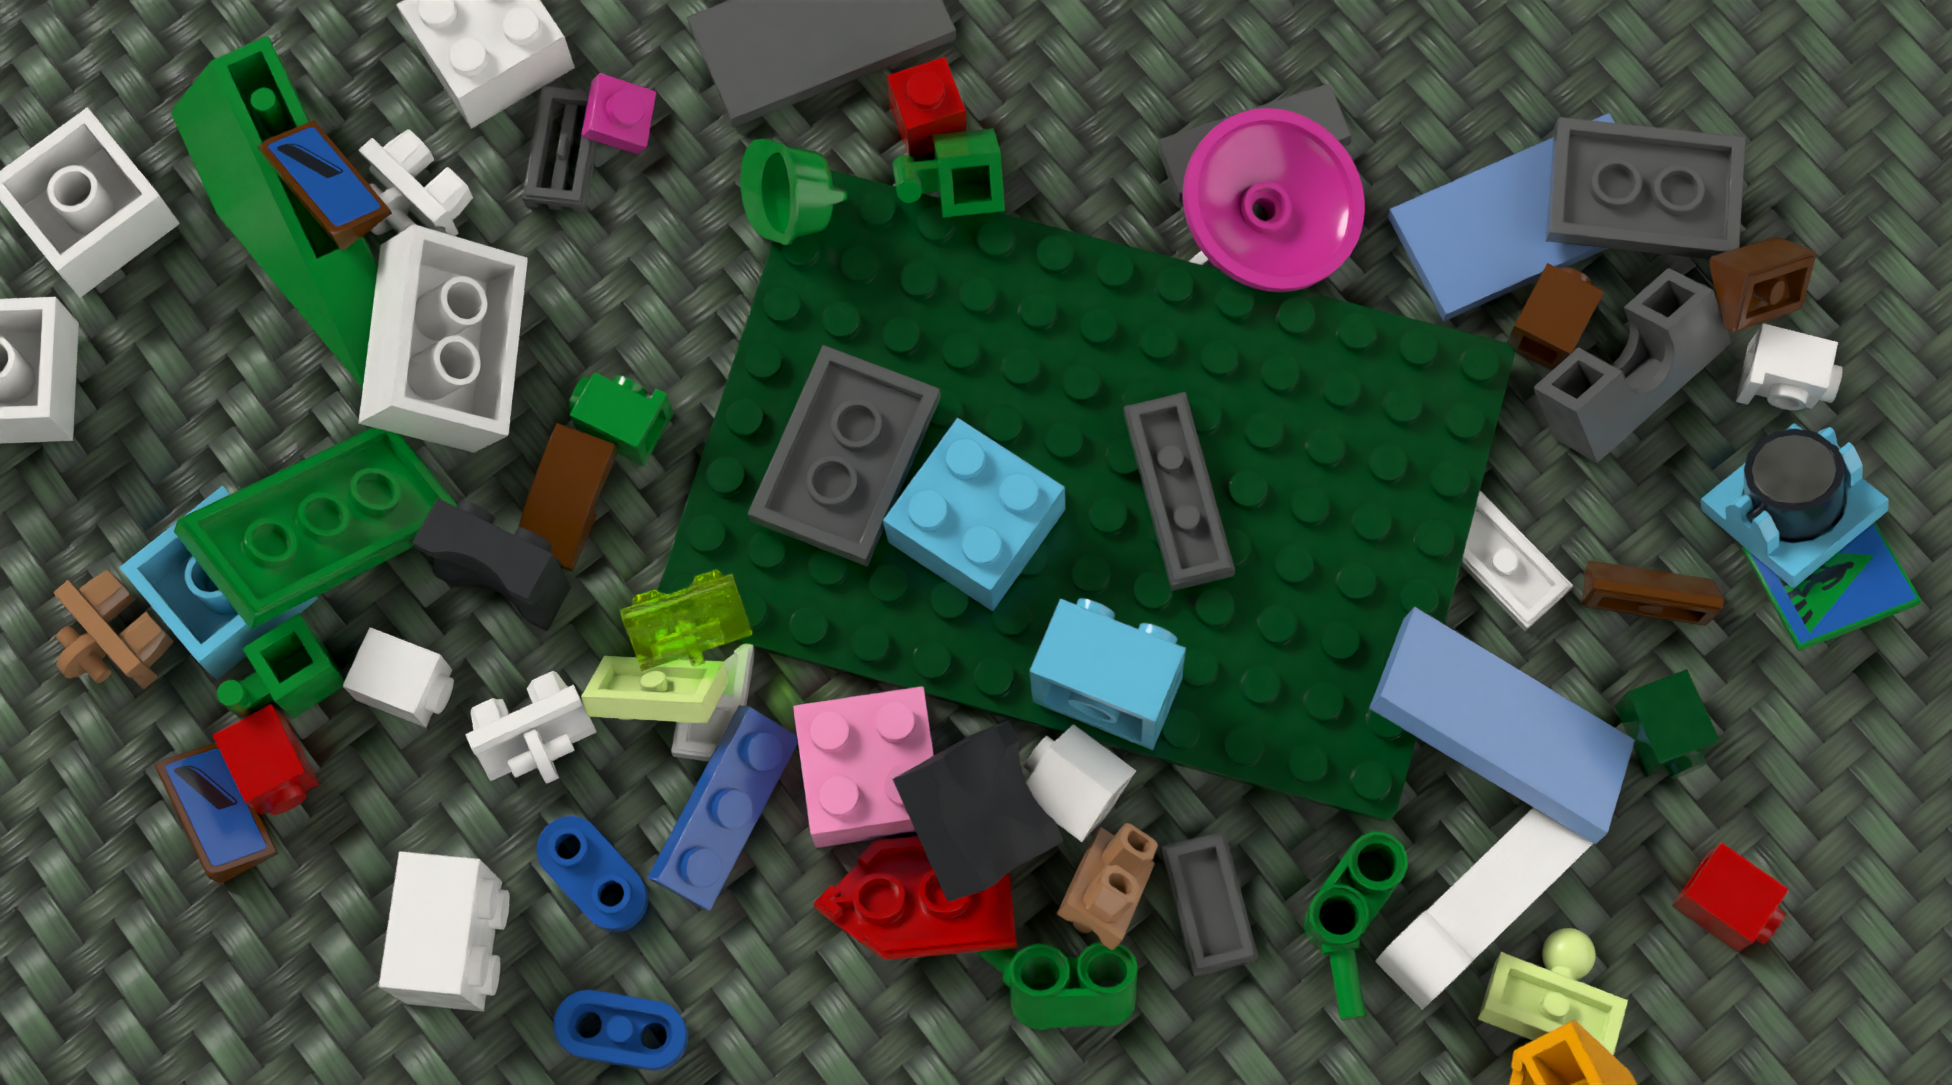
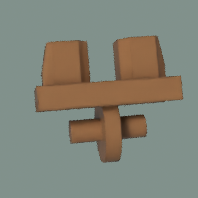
M109 569L88 581L80 589L67 580L53 592L88 632L80 636L71 625H68L57 633L56 639L64 646L65 650L59 656L56 666L65 678L71 679L87 673L95 683L103 682L111 674V670L102 661L106 654L126 676L132 677L142 689L148 687L158 678V675L150 666L164 654L174 640L147 612L142 614L123 632L119 633L110 621L135 601L136 598Z
M1125 823L1115 836L1100 827L1087 846L1057 914L1067 921H1073L1075 929L1081 933H1089L1093 930L1100 938L1102 944L1113 951L1124 938L1155 864L1152 859L1158 847L1157 842L1129 823Z

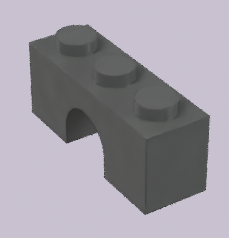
M1667 268L1624 307L1630 324V335L1624 351L1614 363L1610 365L1578 347L1534 386V391L1554 439L1598 463L1730 345L1731 340L1728 331L1724 328L1714 290Z

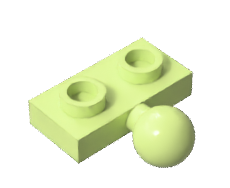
M682 623L666 625L657 632L653 639V658L603 657L581 696L587 717L618 718L621 720L639 719L675 721L680 723H708L729 682L724 662L700 660L703 653V644L699 634L692 627Z
M1563 928L1553 932L1544 942L1542 959L1546 969L1503 952L1500 953L1494 964L1478 1019L1533 1041L1576 1020L1614 1055L1628 1000L1576 981L1591 971L1596 958L1595 948L1591 939L1582 931L1574 928Z

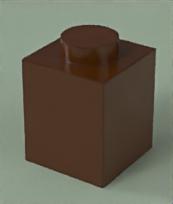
M1547 263L1506 343L1512 346L1514 352L1550 370H1554L1572 354L1604 291L1593 286L1591 279L1578 270L1568 267L1559 269Z

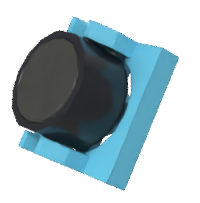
M1794 423L1786 430L1776 431L1759 440L1747 454L1746 462L1701 498V511L1794 589L1888 511L1889 499L1862 478L1863 464L1851 443L1848 442L1840 448L1837 444L1835 431L1831 427L1816 433L1803 430ZM1844 502L1842 517L1840 521L1835 525V527H1833L1832 524L1840 515L1842 505ZM1779 537L1792 540L1812 537L1814 540L1791 543L1779 541Z

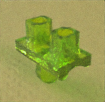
M717 569L695 576L690 587L667 595L654 589L633 596L632 606L620 610L623 624L632 643L641 671L686 656L689 657L692 667H696L706 663L703 651L753 635L733 574L723 576Z

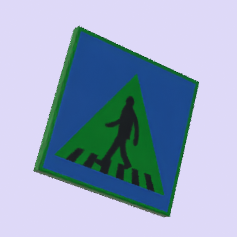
M1842 506L1840 515L1832 524L1833 527L1840 521L1844 506ZM1876 522L1865 529L1794 589L1742 545L1743 553L1798 652L1921 605V598ZM1779 537V541L1791 543L1814 540L1812 537L1796 540Z

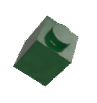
M1688 669L1628 691L1615 705L1627 735L1635 740L1633 748L1646 777L1664 770L1667 771L1670 779L1691 773L1707 764L1703 755H1706L1720 742Z

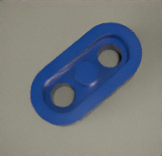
M566 816L552 821L544 828L537 843V857L540 865L595 926L608 932H622L632 928L643 918L648 906V891L645 883L590 822L580 817ZM567 838H576L580 840L581 844L579 853L571 859L559 857L558 849L561 842ZM610 885H619L624 890L622 901L612 907L603 905L601 895L604 889Z
M582 990L564 999L554 1017V1033L559 1044L573 1056L584 1060L659 1071L677 1063L683 1056L688 1044V1029L684 1019L672 1006L660 1001L595 990ZM589 1015L599 1016L602 1021V1028L599 1034L593 1038L582 1037L579 1031L581 1021ZM653 1026H662L667 1032L665 1044L658 1049H649L644 1044V1035Z

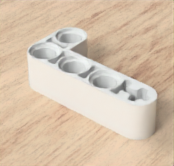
M1533 807L1427 911L1425 910L1382 952L1375 962L1423 1010L1593 843Z

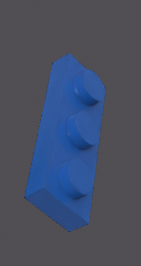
M739 705L647 878L696 907L710 911L798 743L797 735L753 708Z

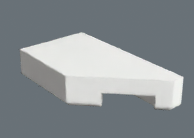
M741 645L734 650L732 656L723 661L729 682L708 723L676 722L671 751L673 757L709 761L738 706L747 705L755 654L753 645Z

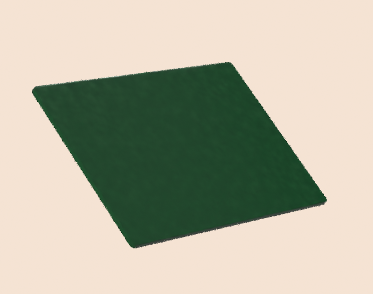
M830 170L833 185L847 191L848 198L833 204L831 219L826 229L794 238L790 245L772 242L652 605V612L655 618L664 624H686L700 634L740 645L750 644L758 650L892 687L909 689L923 686L925 696L1059 733H1065L1074 724L1099 744L1378 821L1386 822L1393 819L1399 808L1416 736L1371 710L1370 705L1402 621L1407 614L1416 607L1442 624H1446L1515 353L1512 346L1506 342L1303 290L1272 292L1255 289L1233 280L1219 269L997 212L943 217L939 197L922 193L917 201L905 203L899 199L896 186ZM823 345L940 389V401L897 500L957 418L1065 487V511L994 611H991L888 543L885 528L867 567L750 522L748 517L749 509ZM1186 392L1235 572L1232 577L1171 591L1123 412L1125 406ZM1060 599L1075 605L1078 599H1088L1097 602L1115 613L1113 620L1136 629L1139 628L1141 623L1158 626L1177 637L1176 645L1186 648L1182 681L1153 750L1032 702L1029 671Z

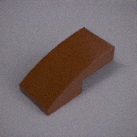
M556 423L536 472L518 527L532 531L551 543L550 553L562 562L560 568L573 572L597 517L594 507L618 450L616 445L611 442Z

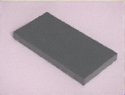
M728 0L687 16L691 33L733 128L956 40V29L942 0Z

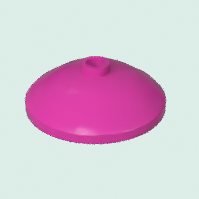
M1261 108L1247 110L1225 119L1216 125L1197 145L1191 155L1184 175V213L1194 240L1214 266L1243 285L1272 292H1289L1312 286L1331 275L1346 261L1361 234L1365 213V199L1361 179L1353 160L1343 145L1328 130L1315 121L1295 112ZM1254 204L1262 206L1267 211V221H1262L1254 215L1252 210Z

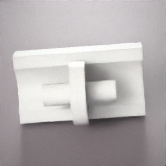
M407 129L391 140L384 147H381L371 138L359 149L360 154L371 164L369 169L371 174L387 190L382 192L374 183L370 184L371 188L392 212L390 216L371 229L374 234H384L393 228L400 233L415 224L407 216L409 211L428 229L452 236L459 234L452 220L463 211L473 196L466 183L449 168H445L425 187L415 179L434 158L426 145L410 129Z
M551 671L531 680L527 691L533 704L511 714L503 699L492 698L472 707L470 712L473 731L465 735L471 750L478 757L490 781L510 772L516 778L538 768L546 784L559 778L553 760L575 751L573 743L597 732L591 717L586 715L583 702L574 685L567 687L557 672Z

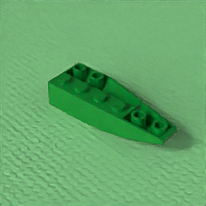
M266 36L210 61L172 109L171 115L216 214L363 389L378 264L365 236H362L342 252L270 167L257 147L269 138L311 122L286 67L271 40Z

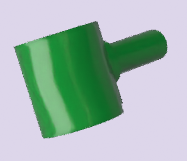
M1370 832L1362 835L1353 843L1315 895L1304 916V930L1308 940L1322 951L1323 956H1329L1340 1020L1366 1017L1355 951L1361 950L1360 937L1401 882L1407 870L1408 857L1404 846L1395 837L1385 832ZM1366 852H1376L1382 855L1388 861L1391 868L1390 878L1381 882L1365 878L1358 867V856ZM1328 904H1339L1345 907L1353 919L1352 930L1343 935L1328 932L1320 922V908Z
M1102 942L1093 943L1084 949L1080 957L1066 958L1059 949L1046 944L1026 946L1019 952L1013 948L975 952L1003 974L1002 981L1010 988L1013 1015L1021 1024L1029 1028L1043 1030L1080 1026L1110 1027L1119 1025L1129 1019L1135 1010L1137 962L1133 953L1120 943L1113 951L1103 945ZM1109 980L1114 981L1119 985L1115 987L1105 988L1100 987L1095 983L1098 981ZM1036 983L1052 986L1050 989L1043 991L1029 988L1030 985Z

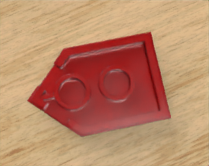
M918 836L875 840L857 858L858 864L836 886L831 885L813 903L814 909L883 960L1017 948L1010 874H1006L998 883L984 891L947 902Z

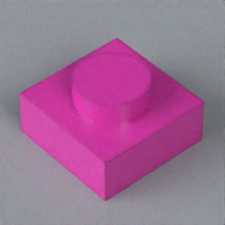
M599 73L591 80L581 137L638 155L647 148L656 91Z

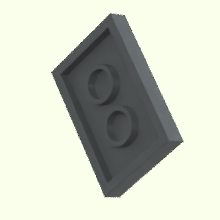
M1558 117L1553 135L1545 242L1700 259H1711L1712 256L1738 249L1740 243L1746 137Z
M823 345L749 509L748 517L750 522L868 567L885 528L883 519L898 498L940 401V389Z

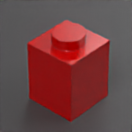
M945 57L887 76L890 109L908 156L915 158L933 152L932 134L967 131L966 109Z
M272 704L213 734L214 740L245 803L260 815L268 811L271 815L289 811L306 799V791L320 785L288 719Z
M1721 842L1706 854L1671 906L1733 950L1739 952L1754 943L1755 940L1765 945L1773 936L1786 916V912L1778 906L1789 889Z

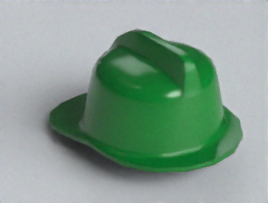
M768 139L753 140L745 151L740 176L742 202L752 228L763 238L781 243L782 245H790L794 238L820 232L826 229L830 222L833 204L848 198L847 191L833 185L828 163L823 155L816 151L787 147L783 143Z

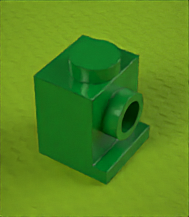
M595 372L591 378L584 376L578 382L569 401V409L572 410L570 417L577 431L615 444L618 450L617 454L642 466H645L674 412L667 393L655 389L649 399L647 398L648 391L635 381L621 375H615L612 381Z

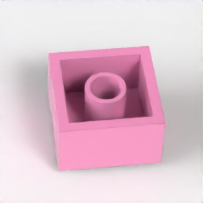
M923 686L793 706L810 833L815 847L822 848L915 834V828L892 779L934 756Z

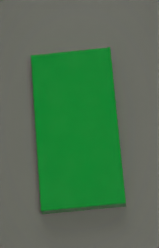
M372 427L177 519L174 533L247 626L252 629L414 547L412 542L437 498L456 507L458 505L400 434Z

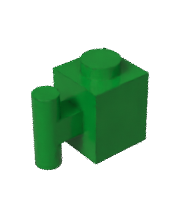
M994 128L932 134L935 160L916 162L911 156L901 155L892 164L897 195L905 203L917 201L922 193L937 192L943 217L1005 211L1001 152Z
M298 613L242 648L256 672L239 683L235 680L223 682L218 687L217 698L240 720L261 710L263 706L272 700L294 719L341 689L345 682V677L317 632Z

